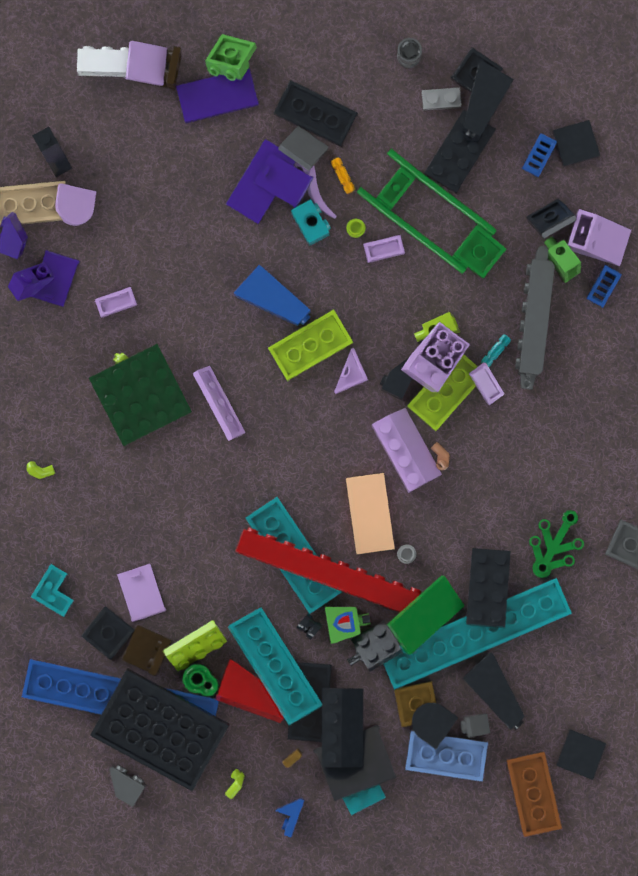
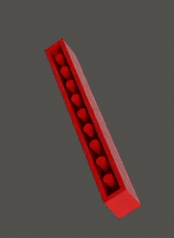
M249 527L247 530H242L235 549V553L399 613L422 592L412 587L410 590L403 588L404 584L396 581L392 583L386 582L385 577L377 574L374 577L367 575L368 571L361 568L351 569L349 564L339 561L337 564L332 562V558L326 555L315 556L313 555L314 551L307 548H302V550L296 549L293 543L284 541V544L277 542V538L268 534L265 537L258 535L259 531Z

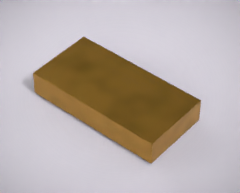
M297 748L282 763L286 768H289L302 757V752Z

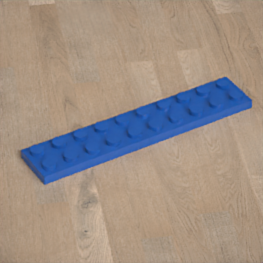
M30 659L22 698L102 715L121 678ZM165 688L216 716L219 701L215 700V698Z

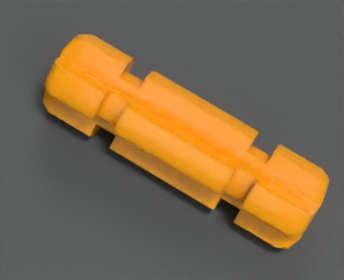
M339 157L333 159L331 164L336 169L335 172L341 184L344 185L343 188L346 194L353 192L355 187L350 182L351 179L345 167L342 166L341 159Z

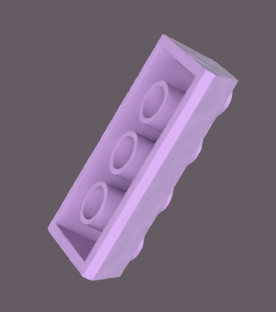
M406 408L372 424L373 430L408 493L442 475Z

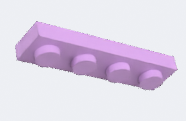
M208 366L194 372L193 375L228 441L246 433L211 367Z

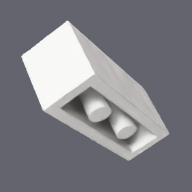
M84 46L83 49H78V75L126 77L129 48L123 47L120 50H113L111 47L94 49L91 46Z

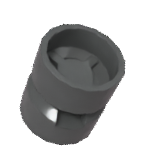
M406 38L398 45L397 60L405 68L417 66L421 60L422 46L418 40Z

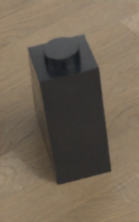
M49 126L32 135L56 178L73 169Z

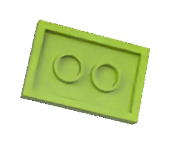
M212 620L164 649L163 652L175 669L180 671L188 668L193 662L203 659L211 651L221 648L227 640Z

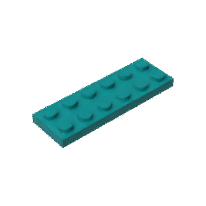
M278 497L246 517L252 529L259 531L258 535L265 537L268 534L276 537L277 542L284 544V541L295 544L294 548L302 550V548H307L314 551ZM280 569L309 614L342 593L337 589Z
M262 607L228 626V629L289 726L322 707L321 701Z

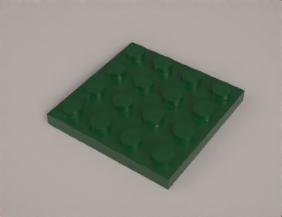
M158 344L89 377L123 446L192 412Z

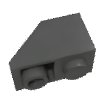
M487 713L463 716L464 721H460L462 733H466L467 737L490 733Z
M117 765V767L112 766L110 774L116 797L133 807L146 787L143 784L144 780L137 775L131 777L127 774L128 770L120 765Z

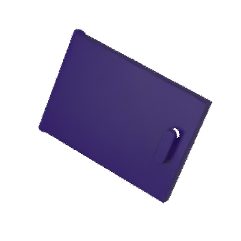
M270 154L254 184L296 208L314 177Z
M46 250L42 263L45 262L55 278L31 297L64 307L79 260Z

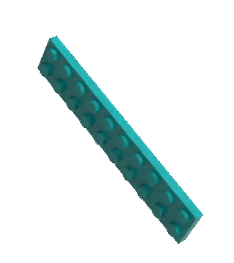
M555 578L508 598L505 628L466 625V616L442 626L411 655H408L402 646L399 645L403 653L383 665L395 690L570 615L572 612L559 582Z

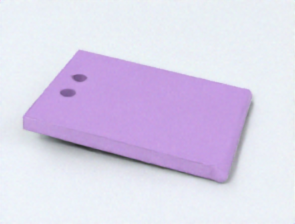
M151 564L117 574L132 622L166 611Z

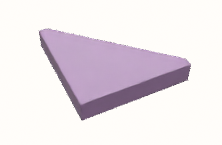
M351 348L335 388V394L368 380L354 348Z

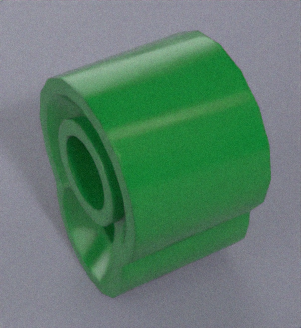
M194 664L185 670L183 683L190 692L211 696L218 691V679L212 675L211 670L207 666ZM195 673L202 675L203 681L201 684H196L193 681ZM206 682L212 684L211 689L205 687Z

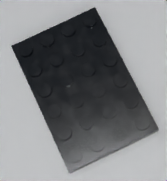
M127 668L90 736L193 791L230 724Z

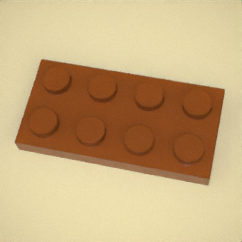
M545 752L507 759L506 762L523 837L562 829Z

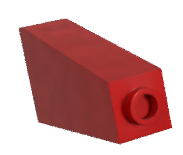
M229 660L215 700L281 723L284 717L262 681L235 661Z

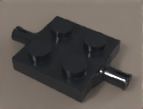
M383 620L351 639L357 654L347 659L350 666L361 661L371 672L400 655L403 651L399 646L398 640Z

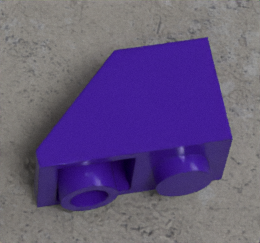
M11 212L7 217L4 216L1 222L3 229L0 233V253L18 259L24 252L28 236L16 213Z
M44 262L15 272L8 288L17 301L34 296L50 283L55 276Z

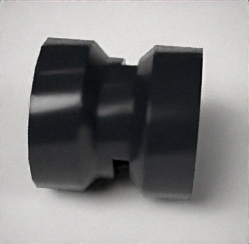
M308 613L296 628L299 631L305 632L306 637L311 640L323 625L320 622H315Z

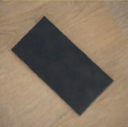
M290 80L273 114L341 147L358 112Z
M296 662L322 703V688H330L332 665ZM322 707L290 726L288 725L287 740L322 742Z

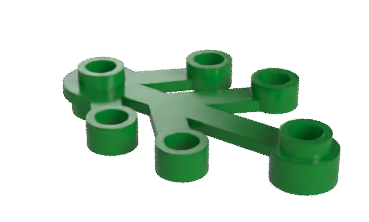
M568 510L562 515L563 524L554 540H552L549 530L550 522L547 519H543L538 523V527L543 534L547 552L543 558L540 549L541 539L538 536H533L529 539V545L532 547L536 559L532 570L537 577L545 578L550 575L552 569L562 566L570 567L575 562L574 557L571 555H566L561 560L550 562L555 554L573 549L580 550L584 547V541L580 538L560 545L569 527L578 521V515L575 511ZM569 514L574 516V520L571 522L567 520ZM543 521L547 522L548 527L546 529H543L541 527V523ZM533 538L538 539L536 546L531 543ZM577 540L581 542V547L579 548L574 545ZM567 557H570L572 559V563L570 565L566 564L565 559ZM541 564L545 565L546 570L544 572H541L539 570V566Z

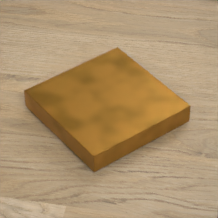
M432 681L394 690L401 727L412 725V717L418 707L425 703H436Z

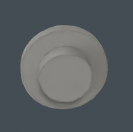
M403 545L398 549L397 557L404 564L412 563L416 558V550L411 545Z

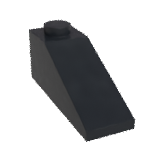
M409 357L392 369L388 376L384 374L379 384L382 386L381 391L401 401L412 380V377L401 370Z

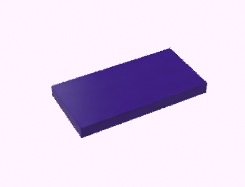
M248 68L242 80L235 79L231 81L224 75H218L176 86L185 123L259 105L250 68Z
M266 139L226 205L257 224L260 223L275 198V195L254 184L269 155L273 154L292 166L296 163V161L281 152L278 146Z

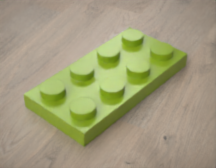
M332 310L268 347L284 377L289 381L353 344V341L335 310Z
M463 354L439 392H431L423 387L407 407L436 432L476 387L469 373L478 366Z

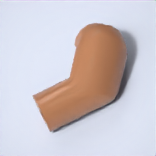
M436 442L431 447V450L437 454L436 467L441 471L446 470L449 466L450 455Z

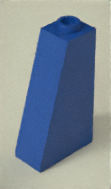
M260 265L234 292V296L296 326L304 325L311 318L309 315L311 310Z

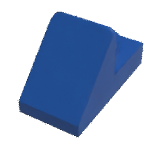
M299 798L276 809L277 812L290 816L289 819L285 818L282 829L285 830V836H292L304 803L303 798Z

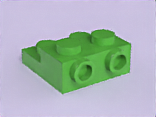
M222 34L205 60L207 71L213 76L224 75L231 81L235 79L242 80L249 68L248 61L256 50V43Z

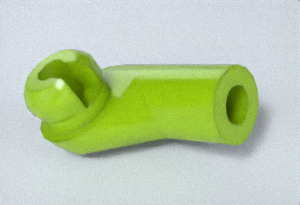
M34 461L27 463V472L37 479L55 474L53 465L41 468Z
M235 769L231 774V778L235 781L225 792V795L230 799H233L242 788L244 773L238 769Z

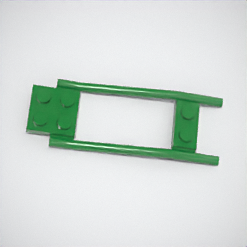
M391 148L387 155L400 164L401 167L376 198L362 187L356 193L461 274L469 268L483 279L506 250L503 245L492 237L497 229L416 169ZM416 178L477 223L453 256L449 255L391 211Z

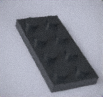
M466 110L462 111L424 172V175L454 193L458 192L496 131L494 127L488 124L478 142L467 139L462 133Z
M472 548L466 625L505 628L511 551Z

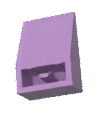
M579 209L576 214L577 220L573 223L567 242L568 246L573 252L620 266L631 230L599 215Z
M439 322L411 354L401 370L429 391L439 392L470 344Z

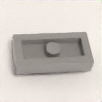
M460 88L422 90L423 110L461 108Z

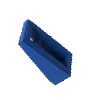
M540 133L522 169L539 178L557 141ZM540 142H543V143L549 145L550 148H547V147H545V146H543V145H541V144H539V143H540ZM538 148L546 152V156L537 152L536 149ZM533 155L542 159L543 162L541 163L536 159L532 158ZM529 162L539 166V169L537 170L536 168L528 165Z
M604 265L586 299L603 308L622 274ZM605 273L613 275L615 277L614 280L605 276ZM601 280H606L607 282L611 283V286L609 287L603 284ZM598 285L608 290L607 293L605 294L604 292L598 290ZM594 292L603 296V300L593 296Z

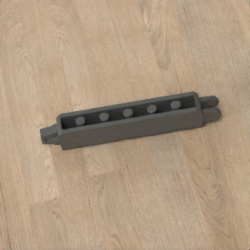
M544 245L539 246L538 250H536L535 259H532L531 264H527L526 275H529V281L524 285V294H527L526 302L523 301L522 313H525L524 320L520 321L519 331L523 332L522 339H518L517 350L520 351V358H516L515 369H518V374L520 375V388L528 390L533 389L535 378L543 372L555 268L552 261H547L548 249Z

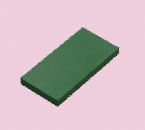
M441 575L387 625L404 651L411 655L465 605L447 578Z

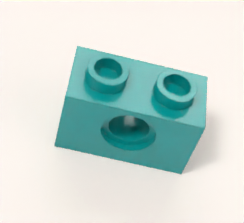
M311 199L291 210V214L309 246L329 236L328 230L331 229L327 220H322L319 215L321 213L320 207L317 203L313 204ZM309 218L317 220L315 226H309L306 222Z

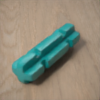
M503 334L499 342H496L487 353L488 355H485L481 360V363H486L490 367L493 360H496L505 349V346L507 347L511 342V339Z

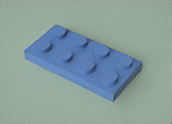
M411 731L405 770L483 781L488 742L445 736L435 750L421 740L414 731Z

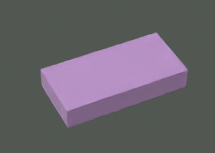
M401 235L363 244L368 263L405 254Z
M131 287L95 299L101 318L137 306Z
M482 363L469 373L488 405L504 395L503 390L486 363Z

